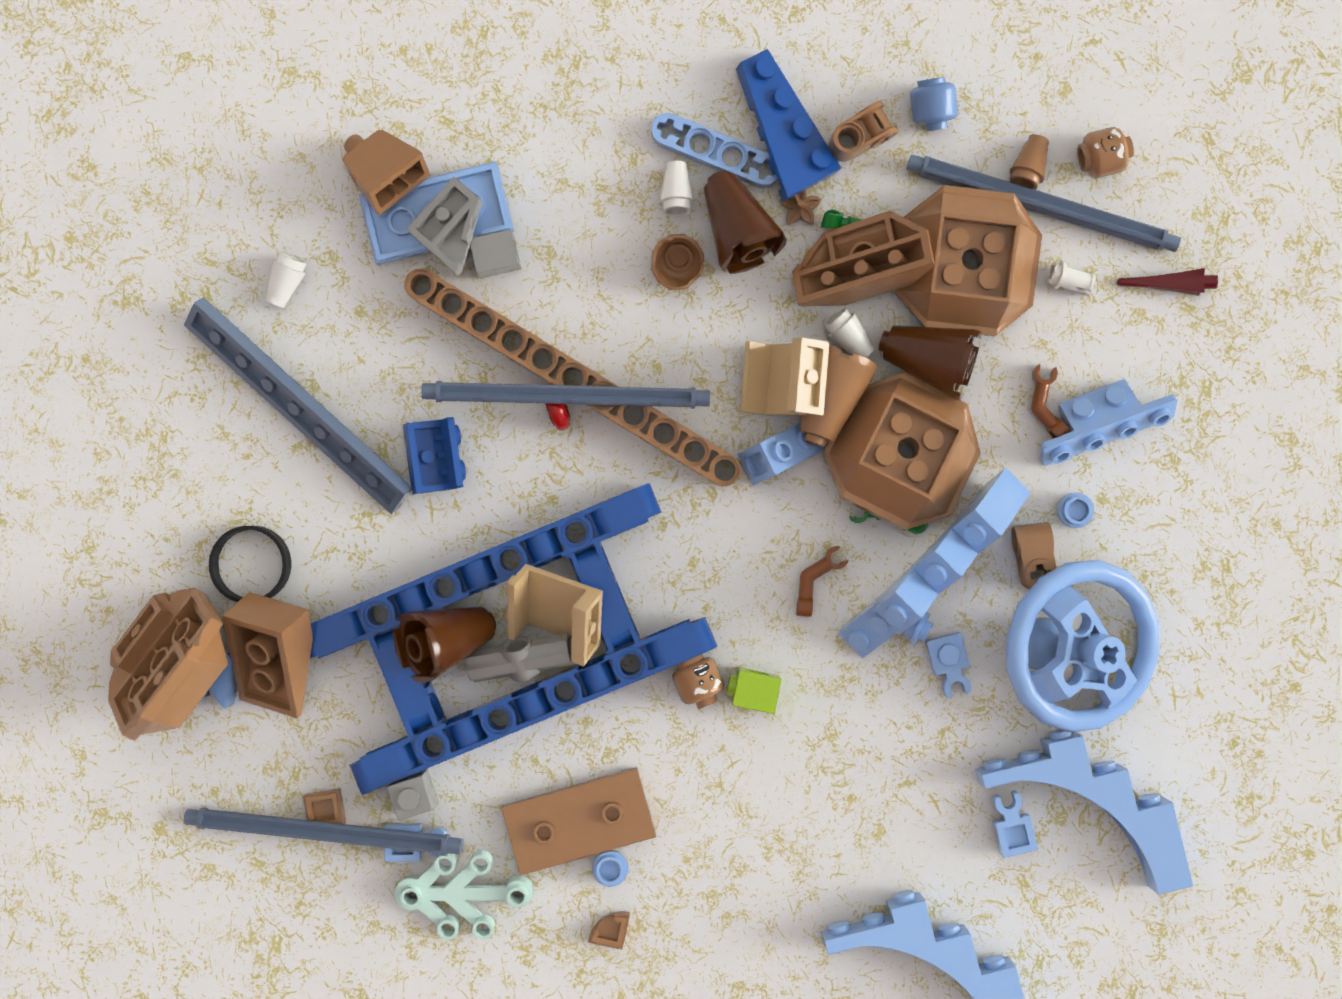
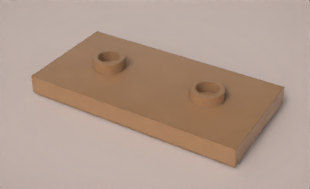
M637 767L505 804L501 807L520 876L656 837Z

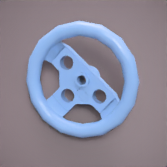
M1101 560L1068 562L1040 577L1018 603L1006 636V671L1018 701L1041 723L1067 732L1101 729L1128 713L1148 688L1159 658V620L1149 593L1127 570ZM1095 581L1114 588L1129 603L1137 624V653L1131 669L1125 661L1126 651L1123 643L1118 638L1109 636L1088 600L1073 589L1071 585ZM1043 611L1052 619L1059 630L1056 655L1042 669L1030 671L1029 638L1037 615ZM1080 613L1082 616L1081 626L1074 631L1072 627V622L1074 617ZM1072 664L1073 674L1069 680L1065 681L1063 676L1064 670L1068 665ZM1116 671L1115 681L1108 685L1107 677L1109 673ZM1081 688L1097 690L1103 700L1093 708L1069 710L1052 704L1053 702L1070 699Z

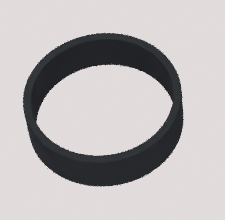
M240 526L224 533L214 544L209 556V573L217 590L226 598L235 602L243 598L232 592L223 582L219 572V556L223 546L232 536L245 530H255L270 537L280 550L282 557L280 579L276 586L264 596L272 598L278 594L289 579L292 565L291 555L284 540L274 531L262 526Z

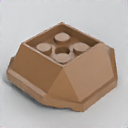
M943 185L904 216V218L928 230L935 265L913 285L893 291L922 327L975 329L982 331V335L996 336L1033 306L1042 234L1016 194ZM970 251L977 256L978 265L975 270L967 269L963 265L962 256L964 252Z
M902 372L868 385L834 443L827 442L822 454L829 467L840 499L905 531L951 516L981 452L968 404L948 396L906 372ZM899 442H906L911 445L913 449L911 459L900 455L898 451Z
M189 588L176 591L170 595L166 593L153 595L111 650L110 666L114 667L109 681L108 702L121 734L135 741L143 734L180 728L228 665L219 632L223 622L207 595L200 590Z

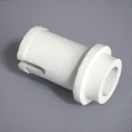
M1063 261L1059 264L1053 263L1047 275V283L1052 284L1053 289L1062 287L1086 296L1092 291L1096 280L1095 274L1068 267L1067 263Z

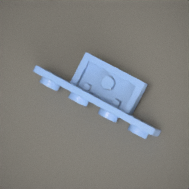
M1123 379L1059 403L1058 411L1072 432L1043 442L1041 444L1040 460L1043 466L1052 463L1060 464L1081 452L1098 450L1105 443L1113 440L1130 438L1145 428L1162 426L1175 416L1177 399L1174 394L1141 406L1128 383Z

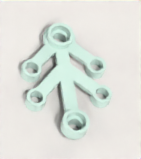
M477 850L473 853L471 861L445 886H431L440 875L451 874L455 870L457 863L455 854L448 853L447 856L437 854L435 862L420 876L410 875L397 883L394 890V898L397 904L405 910H420L438 926V935L445 940H450L457 936L460 922L456 916L447 915L433 902L445 901L473 925L472 931L475 937L484 940L492 936L495 921L491 916L481 913L469 901H507L514 907H522L528 904L532 898L533 883L527 876H520L518 874L511 876L505 885H467L477 875H484L491 869L492 855L486 850ZM448 859L451 865L444 866L440 863V860ZM484 859L487 864L480 866L475 860ZM514 891H520L523 893L524 896L517 897L514 896L512 893ZM414 892L417 897H410L406 893ZM451 924L454 929L446 930L443 925ZM487 924L489 926V929L482 930L478 927V925Z

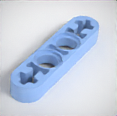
M671 113L660 114L652 123V138L661 148L717 171L735 173L741 181L758 188H769L778 180L776 174L773 176L767 175L765 179H760L758 177L759 171L752 167H749L748 174L742 172L746 167L748 155L754 157L752 160L753 165L762 167L764 163H768L770 159L769 153ZM667 123H672L673 131L680 135H683L684 128L688 129L689 131L684 139V146L678 145L680 138L675 135L669 134L667 139L662 138L661 130L658 129L659 126L666 127ZM702 135L709 140L710 147L706 152L695 153L692 151L689 143L694 136ZM733 148L741 153L742 161L739 165L730 167L723 162L722 154L727 149Z

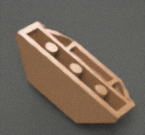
M887 211L826 231L820 236L808 251L801 264H798L792 271L797 303L799 306L852 304L913 285L935 265L928 230L892 211Z

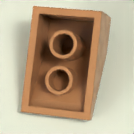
M249 592L222 615L239 699L298 719L302 715L313 641L308 609Z

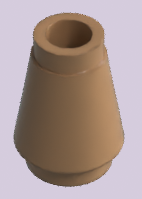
M1038 134L1029 136L1028 141L1009 170L1011 175L1010 182L1037 189L1038 184L1044 181L1049 140L1046 137Z

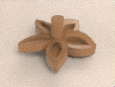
M805 190L796 195L795 198L792 197L783 203L779 199L785 208L791 209L787 215V225L795 223L800 216L805 223L814 225V213L812 210L818 207L822 198L817 196H808L806 198Z

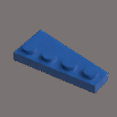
M766 49L740 62L736 67V72L749 109L754 111L759 126L756 129L760 140L766 144L770 156L768 163L772 175L776 174L781 187L778 192L782 203L835 175L841 169V166L769 50Z

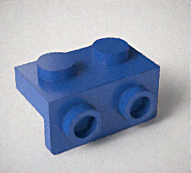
M454 417L403 424L412 495L462 488L463 481L466 478V468L463 460H460L458 446L461 443V432L458 425H455Z

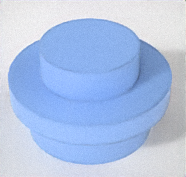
M1070 493L1060 500L1057 513L1064 525L1071 528H1081L1091 521L1094 507L1086 495Z
M926 612L919 621L905 630L903 636L910 639V644L915 646L918 640L926 641L934 623L928 621L929 613Z
M609 850L600 853L595 858L593 875L600 884L613 887L622 883L627 876L628 864L621 853Z

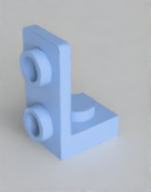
M801 423L737 455L754 486L820 453L825 447L804 441L806 435L800 432Z

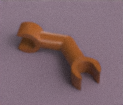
M1038 364L1032 372V378L1036 384L1031 411L1046 427L1050 436L1056 438L1072 432L1063 421L1056 418L1046 407L1050 384L1056 380L1058 371L1056 367L1053 368L1050 373V379L1044 380L1039 375L1041 365Z
M840 546L830 548L824 558L801 572L796 608L797 616L812 617L814 580L831 569H841L847 565L849 560H845L839 565L831 561V554L838 550Z

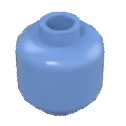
M945 77L917 81L918 87H915L910 92L913 121L919 125L926 124V131L948 128L947 121L956 118L958 115L955 85L946 82Z

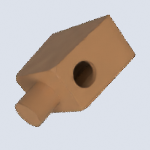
M384 130L375 131L365 140L360 135L354 134L345 142L344 149L347 154L343 157V163L351 180L378 216L431 176L422 152Z

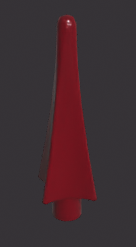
M1205 268L1156 276L1119 278L1117 285L1153 288L1199 296L1200 293H1205V289H1217L1218 276L1204 275Z

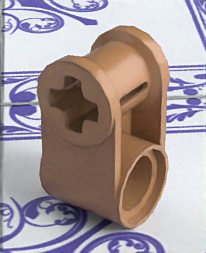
M881 100L869 105L836 127L828 142V147L836 160L842 162L850 161L867 150L885 143L899 132L896 126L892 127L882 110L884 104ZM841 135L851 137L854 141V147H842L838 137Z
M1049 522L1013 526L1011 530L1019 580L1029 590L1037 581L1031 579L1030 576L1031 572L1036 571V566L1038 570H1044L1045 574L1056 569L1054 537Z

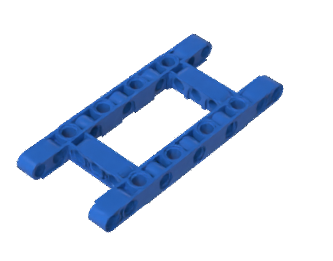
M650 483L311 623L313 641L310 659L316 656L322 658L369 639L408 734L404 738L366 753L365 756L360 757V760L349 765L361 795L481 747L717 647L706 617L690 622V619H687L641 639L602 547L601 541L649 522L648 518L662 512ZM574 522L581 523L586 529V536L579 543L571 541L567 535L568 527ZM509 549L516 551L520 556V564L514 570L508 569L503 564V555ZM566 556L573 566L579 583L603 591L601 636L606 647L605 654L589 660L585 666L576 665L449 719H446L432 682L429 681L422 684L414 681L410 676L415 675L410 667H402L395 651L393 630L399 628L400 621H396L398 616L412 611L438 610L508 581L525 564L539 568ZM443 577H448L454 583V592L449 597L442 595L438 589V583ZM378 604L383 605L388 610L389 615L385 623H379L374 618V608ZM627 654L636 655L641 662V667L635 672H627L621 665L622 657ZM565 681L572 684L575 690L574 697L571 699L561 698L556 691L558 683ZM495 709L504 710L509 717L508 724L505 726L496 725L492 720V711ZM434 736L441 740L443 744L442 752L434 753L427 747L428 737Z

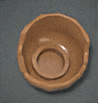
M670 234L661 239L652 251L651 270L657 282L669 290L689 288L703 272L704 253L698 242L686 234Z

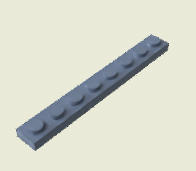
M204 297L194 302L184 326L390 514L395 512L406 499L412 487Z

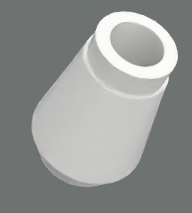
M675 160L666 163L659 204L663 207V213L668 216L687 215L691 212V206L694 205L687 164L683 161Z
M279 252L277 259L272 261L265 300L285 308L286 303L306 275L304 269L307 263L289 254Z
M846 308L838 312L824 326L829 332L827 336L851 355L855 353L866 358L875 349L854 312L850 313Z

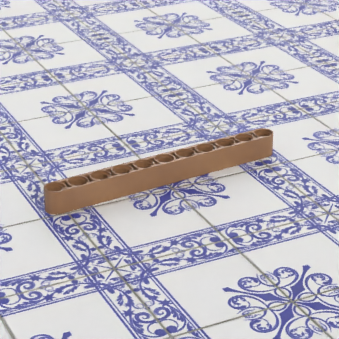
M421 268L410 271L406 276L404 288L407 294L417 303L552 385H565V374L570 370L576 369L583 374V381L579 386L619 387L432 272ZM421 279H429L431 281L430 291L425 295H417L415 293V285ZM451 297H459L462 303L460 310L454 314L446 313V301ZM479 316H491L492 325L488 331L477 332L475 330V321ZM512 333L522 336V344L515 351L506 350L504 346L506 337ZM542 351L550 352L553 356L552 364L546 369H538L534 364L535 356ZM586 405L721 487L729 486L739 479L741 466L734 456L652 406H638L643 410L644 418L639 424L630 425L624 420V413L631 406ZM661 424L670 425L674 430L673 439L664 444L655 440L654 431L657 426ZM691 442L699 443L704 449V457L698 462H691L684 455L685 447ZM728 461L733 465L734 475L730 480L723 481L716 477L714 468L718 462Z

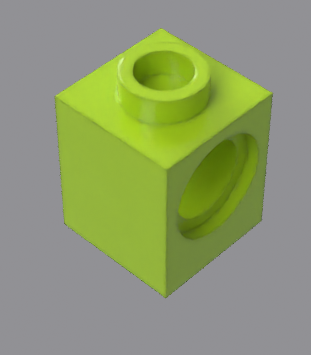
M738 667L737 675L730 674L726 695L732 696L731 703L733 706L775 714L782 679L779 675Z

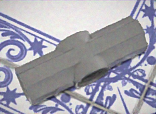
M565 633L531 640L528 635L519 634L515 640L506 639L499 646L477 649L465 658L467 675L470 681L473 680L474 682L511 676L514 681L524 682L536 677L542 670L575 665V663L571 662L572 635Z

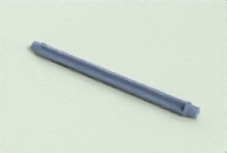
M911 154L907 163L906 170L919 173L920 177L950 186L1014 193L1027 210L1156 250L1166 249L1176 252L1180 245L1181 237L1169 234L1168 230L928 156L922 158Z
M442 381L422 383L421 387L422 399H434L436 402L467 401L691 407V409H695V406L710 407V390H696V387L686 389L450 383Z
M200 808V810L187 809L184 814V824L197 826L198 829L207 828L435 853L442 856H447L448 853L461 855L464 846L463 838L450 837V834H431L209 810L208 808Z

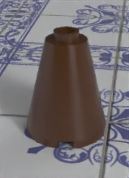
M719 171L711 175L704 187V194L717 257L722 271L725 272L727 268L729 274L746 272L764 264L765 262L762 257L769 252H772L773 256L780 253L787 241L783 231L736 174Z
M893 325L890 332L884 330L879 343V351L883 352V359L948 396L961 400L964 393L958 392L960 384L968 386L979 351V347L973 345L974 337L981 339L982 331L975 329Z
M483 607L412 611L398 616L396 621H400L399 628L393 630L395 651L402 667H410L415 675L410 677L414 681L423 684L435 680L489 642L494 637L496 621L494 616Z

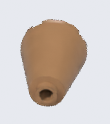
M829 346L824 415H801L800 432L806 435L804 441L821 447H825L826 442L834 443L876 374L877 364L855 353L852 356L841 353L842 349Z

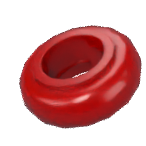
M545 404L553 426L559 431L568 429L571 417L567 404Z

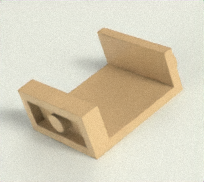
M792 338V343L766 344L746 341L740 412L761 415H824L829 342L807 338Z
M525 564L516 575H512L509 578L505 588V594L508 596V609L505 620L508 623V639L515 640L528 624L557 635L568 633L572 635L571 662L585 666L600 646L603 591Z

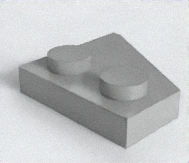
M453 176L406 230L459 276L463 271L483 202Z

